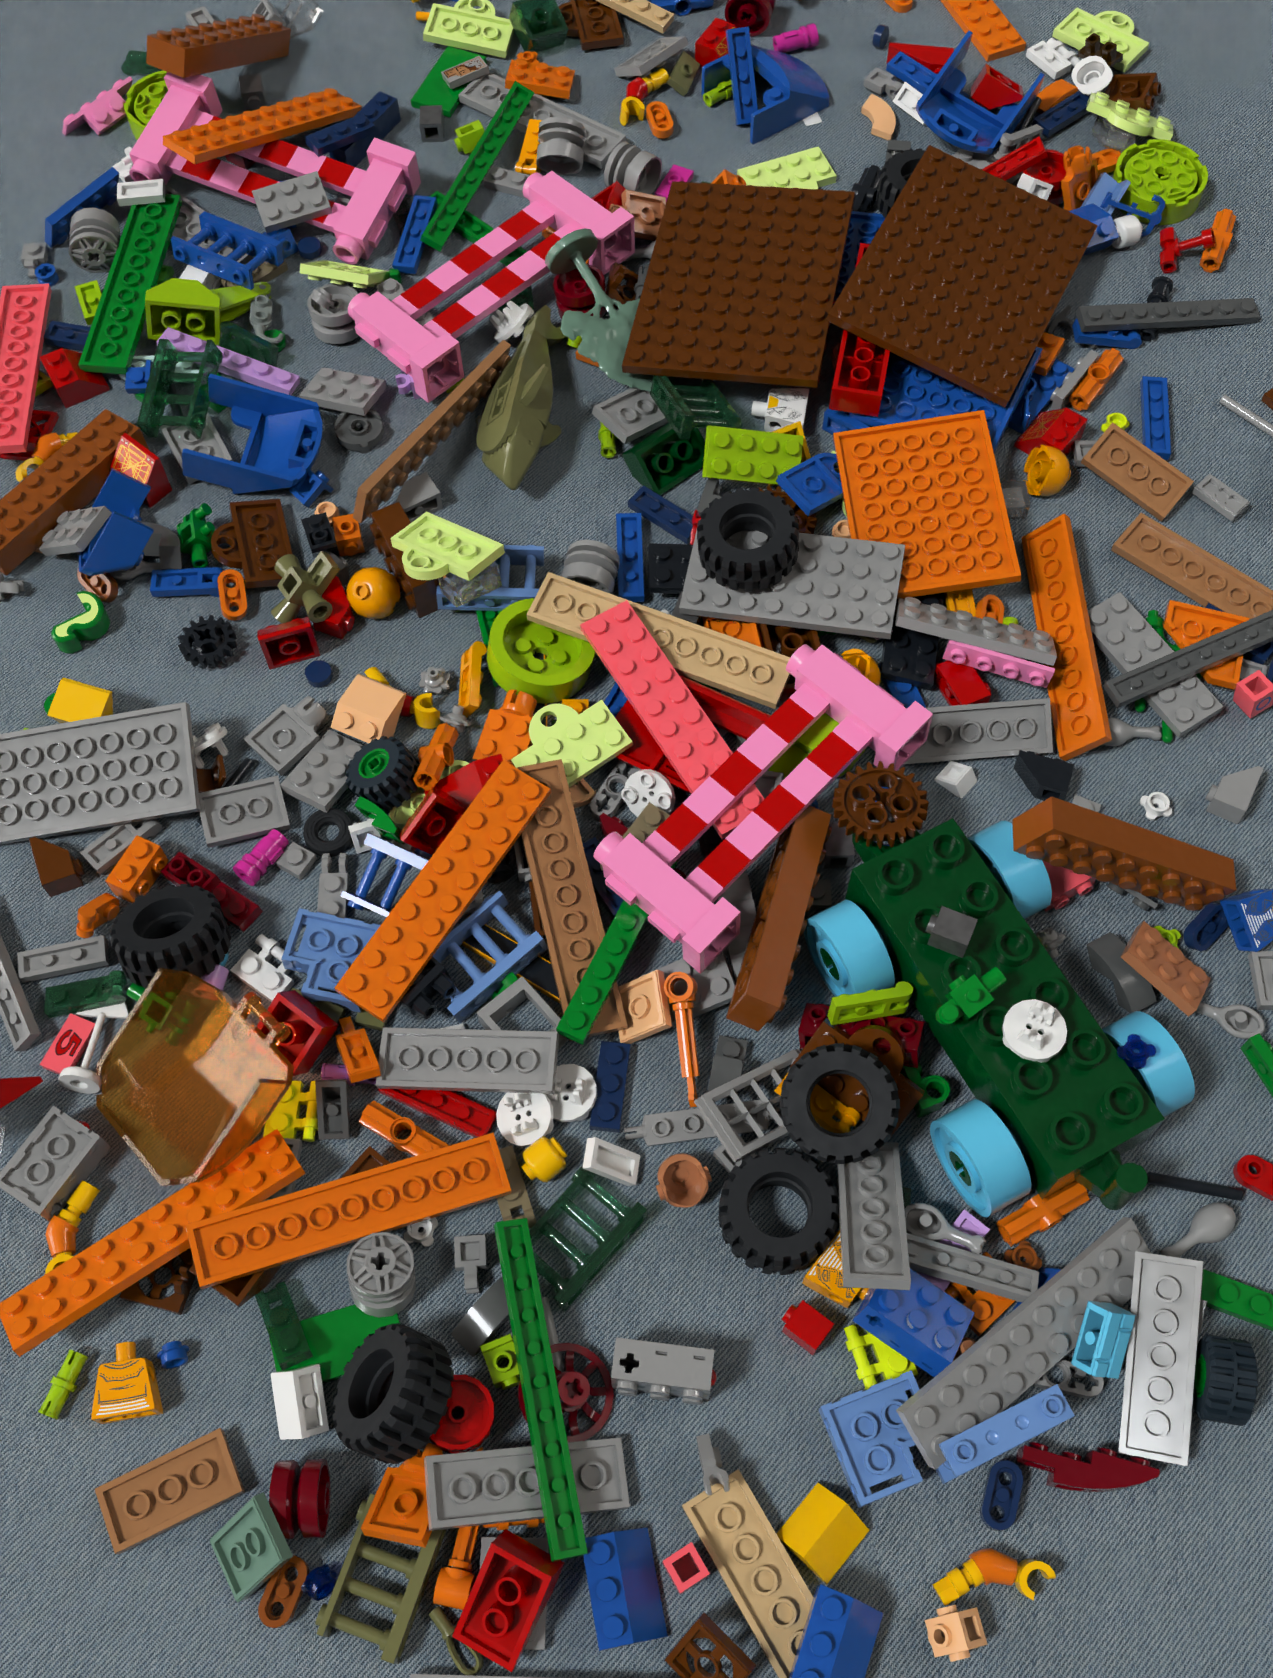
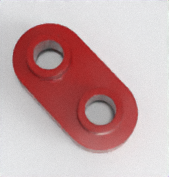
M1255 1155L1243 1156L1234 1165L1233 1173L1235 1179L1242 1186L1273 1201V1164ZM1248 1166L1255 1167L1257 1174L1251 1173Z

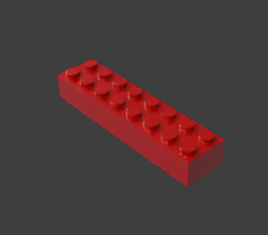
M860 243L856 267L870 244ZM843 329L829 409L878 417L890 351Z

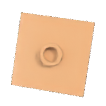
M652 971L618 987L628 1025L627 1029L618 1031L620 1043L632 1044L672 1027L668 997L664 991L665 978L663 971Z

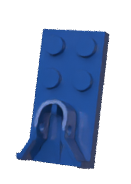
M1056 359L1046 377L1033 372L1008 427L1023 434L1035 418L1049 405L1051 395L1056 387H1062L1064 378L1068 372L1073 373L1074 368Z

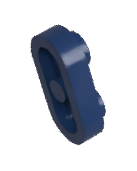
M1209 903L1186 927L1184 942L1188 948L1198 951L1206 950L1228 927L1229 924L1220 903Z
M1008 1460L999 1461L990 1468L980 1507V1516L983 1523L994 1531H1003L1014 1523L1023 1486L1022 1471L1015 1463ZM1000 1473L1008 1475L1010 1480L1008 1486L1000 1483ZM993 1507L1001 1509L1002 1518L1000 1520L992 1516L991 1510Z

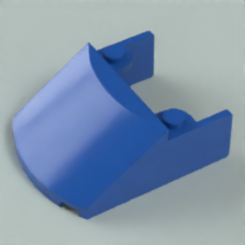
M968 31L917 102L916 111L923 122L936 135L948 143L967 151L992 154L1001 145L1000 139L1002 134L1013 133L1015 127L1038 96L1045 74L1040 73L1019 105L1016 103L1004 105L997 115L993 114L960 94L965 87L966 76L957 67L968 52L973 32Z
M751 45L754 73L758 72L773 86L763 95V102L766 107L751 115L750 142L754 145L829 107V93L821 77L803 61L786 53ZM728 54L702 67V96L704 93L716 88L722 81L727 82L731 80Z
M210 374L208 377L209 401L232 408V422L239 427L250 429L251 432L240 463L184 448L182 451L183 475L232 488L233 494L289 488L300 482L314 465L321 446L322 419L318 403Z

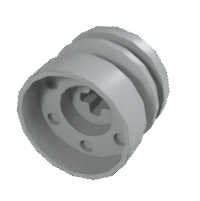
M565 117L543 119L539 123L538 142L540 144L537 147L536 165L545 172L553 171L558 175H571L581 171L584 153L581 148L584 147L585 127L583 124Z
M623 141L614 148L608 158L604 171V183L606 187H609L618 181L627 190L652 195L660 180L662 171L661 159Z
M83 208L75 212L70 222L69 255L71 260L85 271L93 273L110 271L120 241L118 221L112 214L98 208Z
M579 540L569 546L561 576L613 594L614 580L617 577L620 557L607 544L594 540Z
M380 1232L361 1238L351 1248L347 1258V1276L350 1294L356 1307L365 1314L374 1317L393 1316L404 1310L412 1301L416 1291L414 1256L408 1243L398 1235Z

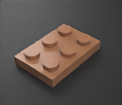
M1143 921L1134 930L1121 958L1189 1017L1197 1011L1211 978L1206 975L1202 968L1196 966L1185 957L1180 949L1174 947L1163 938L1157 929Z

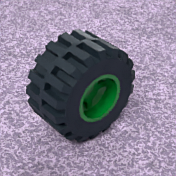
M383 736L379 740L375 738L369 744H364L362 749L353 755V760H350L348 764L349 769L346 770V776L348 777L346 783L358 797L361 796L371 801L382 810L390 811L395 806L398 808L402 805V802L408 801L411 798L410 795L416 792L418 788L413 778L420 762L395 737L387 738V736Z
M1205 1334L1200 1339L1197 1347L1193 1399L1195 1413L1202 1420L1243 1426L1248 1422L1253 1412L1257 1397L1258 1368L1254 1350L1250 1342L1246 1340Z

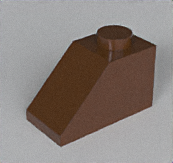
M36 837L29 838L41 885L50 897L84 886L81 875L85 874L79 858L74 859L67 849Z

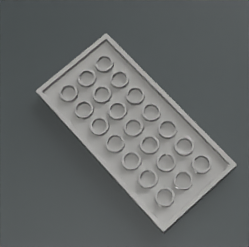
M696 530L679 611L680 614L891 639L905 545L799 533L798 558L796 564L792 566V571L786 577L782 575V581L775 585L771 583L768 584L766 589L754 588L753 592H745V589L740 588L738 591L732 590L727 584L723 587L716 583V577L712 579L706 574V569L702 567L700 562ZM744 530L733 534L726 542L735 548L754 549L766 544L771 538L759 531Z
M187 702L0 734V845L26 841L32 837L44 838L201 811L190 705Z

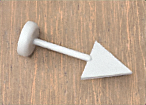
M117 974L75 1014L79 1017H97L81 1067H66L59 1075V1083L69 1090L85 1094L99 1092L102 1085L101 1077L88 1068L105 1018L130 1019Z

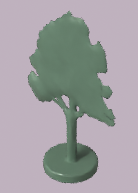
M579 229L565 235L550 248L545 257V264L551 273L554 274L568 273L577 268L593 292L596 303L586 313L567 310L562 316L560 328L563 335L572 341L577 336H581L582 341L577 348V352L584 357L590 358L593 362H598L599 369L604 371L608 378L614 379L622 385H628L630 388L636 387L659 396L662 395L663 390L673 389L675 379L672 376L623 373L622 363L640 298L622 304L615 299H611L604 292L586 264V261L596 250L598 243L591 229ZM615 304L619 310H616L613 305ZM604 306L610 315L609 319L600 318L601 307Z

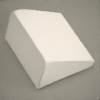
M950 761L936 776L935 781L955 796L963 798L975 785L977 779L972 767Z

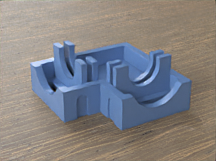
M299 908L281 960L285 969L307 973L306 982H304L301 990L302 996L312 1003L316 1001L334 1002L347 1007L351 1011L361 1013V1007L341 994L328 992V990L335 991L334 987L380 925L368 924L364 921L350 918L343 919L321 912H309V910ZM306 926L298 952L294 950L297 938L301 930Z
M912 1370L901 1374L895 1379L890 1378L871 1386L863 1392L860 1390L840 1398L839 1401L833 1404L830 1402L819 1408V1413L858 1508L923 1481L919 1470H916L913 1463L914 1458L910 1451V1448L915 1447L916 1444L896 1411L908 1400L905 1391L909 1390L913 1396L920 1390ZM902 1475L904 1481L876 1493H871L870 1487Z

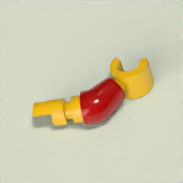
M664 68L646 77H637L627 85L626 98L621 103L619 118L622 126L628 123L629 115H636L638 120L643 121L645 111L644 98L651 91H655L661 85L667 83L669 75Z
M371 667L364 672L367 677L391 686L377 667ZM432 693L421 694L415 699L413 696L406 694L400 716L411 717L414 714V720L418 726L425 729L436 728L440 724V711L433 707Z

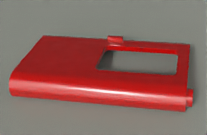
M678 674L712 724L747 740L771 716ZM627 700L615 718L632 740L633 746L615 758L640 770L652 769L660 772L669 780L671 785L690 793Z

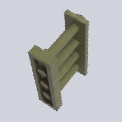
M370 1493L368 1501L363 1500L358 1509L356 1520L360 1522L328 1605L323 1604L318 1613L315 1624L319 1628L316 1634L322 1637H329L332 1628H336L380 1645L379 1650L383 1651L381 1660L392 1664H399L447 1529L433 1530L426 1548L421 1547L418 1558L413 1557L411 1560L365 1543L367 1536L363 1534L361 1526L375 1497L374 1494ZM359 1557L406 1574L405 1578L410 1580L405 1593L400 1592L396 1595L352 1578ZM346 1592L393 1609L392 1613L396 1615L392 1629L386 1628L384 1631L338 1613Z

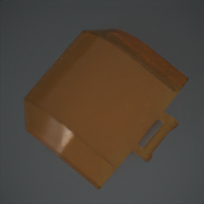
M159 968L96 1064V1075L102 1076V1094L96 1095V1107L160 1186L201 1182L233 1162L251 1144L291 1086L294 1066L277 1049L279 1043L286 1040L290 1035V1029L284 1023H279L262 1005L261 998L256 992L247 993L237 1005L226 992L192 973ZM251 1011L270 1030L267 1037L248 1017Z

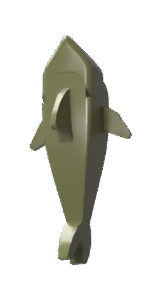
M544 305L527 321L522 341L495 383L483 414L479 415L475 421L478 428L477 446L483 451L482 462L511 490L518 489L539 449L555 441L561 434L559 425H552L549 422L553 401V381L548 347L558 344L566 336L563 335L560 329L561 326L556 328L551 323V309L547 305Z

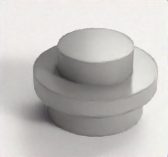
M320 288L319 291L315 289L312 291L314 295L311 299L328 310L330 305L333 306L335 304L331 301L333 296L324 289Z

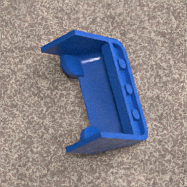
M112 468L92 507L105 506L112 514L84 551L79 552V572L88 576L131 569L134 565L139 566L144 556L143 549L154 532V529L137 522L142 521V518L139 517V509L151 486Z

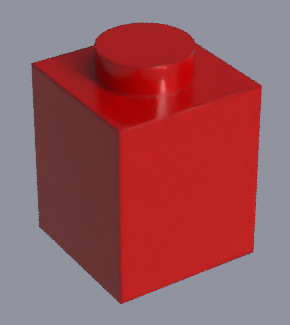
M803 1300L798 1307L792 1304L782 1318V1321L786 1323L782 1332L811 1355L816 1353L834 1326L833 1322Z

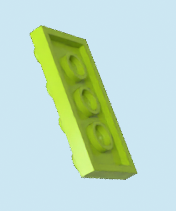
M709 425L706 427L702 477L779 485L776 482L778 475L801 463L804 436Z

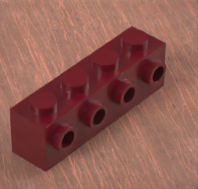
M806 1003L798 1030L800 1049H804L825 1018L828 1019L827 1015L830 1006ZM886 1016L836 1025L850 1036L859 1028L868 1025H878L891 1030L899 1037L904 1046V1066L918 1068L925 1039L924 1021H917L913 1018ZM875 1039V1046L878 1050L886 1052L891 1049L887 1039Z

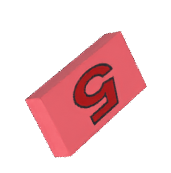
M70 1013L41 1061L40 1066L59 1075L64 1068L76 1066L89 1044L95 1023Z

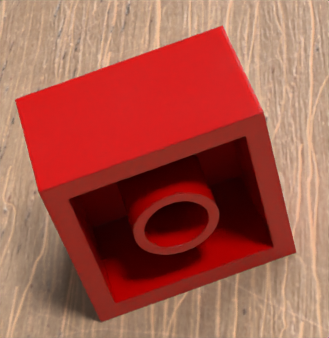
M297 991L278 992L249 1037L248 1042L290 1076H296L309 1072L339 1024Z

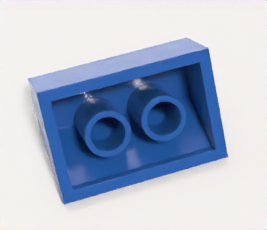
M1094 203L1069 211L1098 225L1083 256L1108 248L1119 238L1112 216Z
M648 1527L610 1532L585 1538L588 1554L583 1557L599 1651L668 1637Z
M818 1585L789 1678H865L883 1613L853 1597L824 1585Z

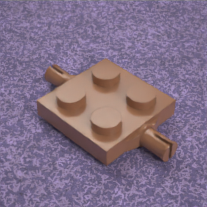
M625 189L621 194L622 206L611 204L609 211L613 213L622 207L634 216L635 238L655 241L666 206V197Z

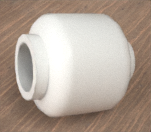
M1134 215L1113 219L1119 238L1111 245L1114 248L1121 249L1137 244L1143 230L1139 219Z

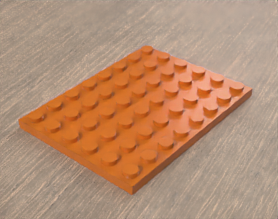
M984 410L833 433L850 538L905 545L897 599L1021 581V571Z

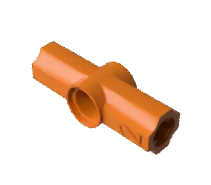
M1230 209L1217 211L1213 225L1210 227L1214 231L1216 246L1208 249L1204 248L1199 265L1202 266L1205 272L1212 273L1215 270H1219L1224 254L1228 250L1236 221V216Z
M1114 348L1105 350L1096 363L1089 366L1086 376L1070 395L1069 402H1071L1074 409L1078 411L1087 410L1096 397L1104 392L1106 384L1123 363L1124 358L1121 356L1120 351Z
M447 723L439 724L429 745L419 749L420 765L413 778L417 787H421L425 791L431 790L438 783L444 767L453 765V747L459 736L456 727H452Z
M375 1100L366 1106L359 1120L362 1126L394 1144L399 1151L407 1152L412 1156L449 1146L416 1126L410 1118L401 1117ZM408 1129L412 1131L407 1139H397L398 1134L402 1130Z
M1074 1181L1044 1199L1039 1194L1026 1201L1022 1208L996 1223L999 1234L1004 1242L1012 1247L1038 1231L1041 1233L1048 1230L1064 1219L1063 1216L1090 1200L1087 1189L1079 1182Z

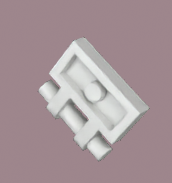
M1050 38L1047 43L1041 41L1028 48L1026 52V57L1054 80L1070 72L1071 67H1075L1081 61L1074 51L1067 50L1064 43L1060 40L1056 41L1054 38Z
M261 934L255 941L262 948L260 953L257 955L248 949L230 971L232 975L272 1003L278 992L289 991L295 983L293 979L288 977L292 970L284 968L281 960L284 949L280 947V943L273 938L268 939ZM273 956L282 962L278 968L268 962Z

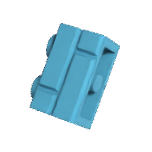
M1088 1301L1071 1364L1094 1377L1118 1379L1136 1315L1112 1303Z

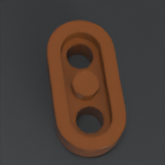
M78 568V581L88 592L96 594L102 602L110 603L116 599L118 584L109 573L88 576L79 572Z
M293 1555L287 1563L270 1577L258 1607V1615L264 1625L271 1628H281L292 1620L309 1579V1567L304 1559ZM295 1567L298 1571V1576L294 1581H289L287 1573L291 1568ZM280 1602L284 1608L283 1613L276 1617L273 1614V1607L276 1603Z

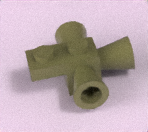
M320 551L307 571L301 568L298 558L293 554L284 555L277 560L275 571L282 577L277 586L285 598L271 610V613L279 622L286 623L296 619L301 606L305 607L309 620L314 623L322 622L331 615L332 605L321 595L340 568L329 553Z

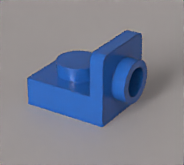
M285 227L269 233H263V235L282 242L283 259L298 251V246L289 228Z
M146 360V367H128L125 380V390L128 394L157 393V384H160L161 376L159 369H156L152 360Z
M310 469L300 482L290 487L289 491L303 505L309 508L324 489L330 493L334 489L328 484L330 479L323 472L318 470L315 473Z

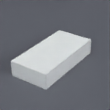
M154 179L117 183V201L119 206L165 202L164 180Z
M597 1137L587 1138L582 1169L626 1186L636 1185L640 1155Z

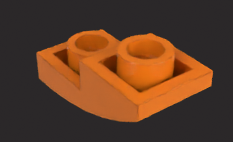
M1063 79L1055 81L1038 93L1037 97H1040L1042 102L1036 112L1044 113L1078 91V87Z

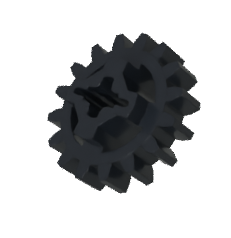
M210 615L208 620H204L202 616H199V622L195 623L191 620L189 621L190 628H182L184 635L178 637L181 643L178 646L185 661H190L193 667L200 663L202 669H206L208 664L216 668V662L226 663L225 656L233 657L232 649L237 648L235 641L237 636L229 622L225 623L222 617L215 621L213 615Z

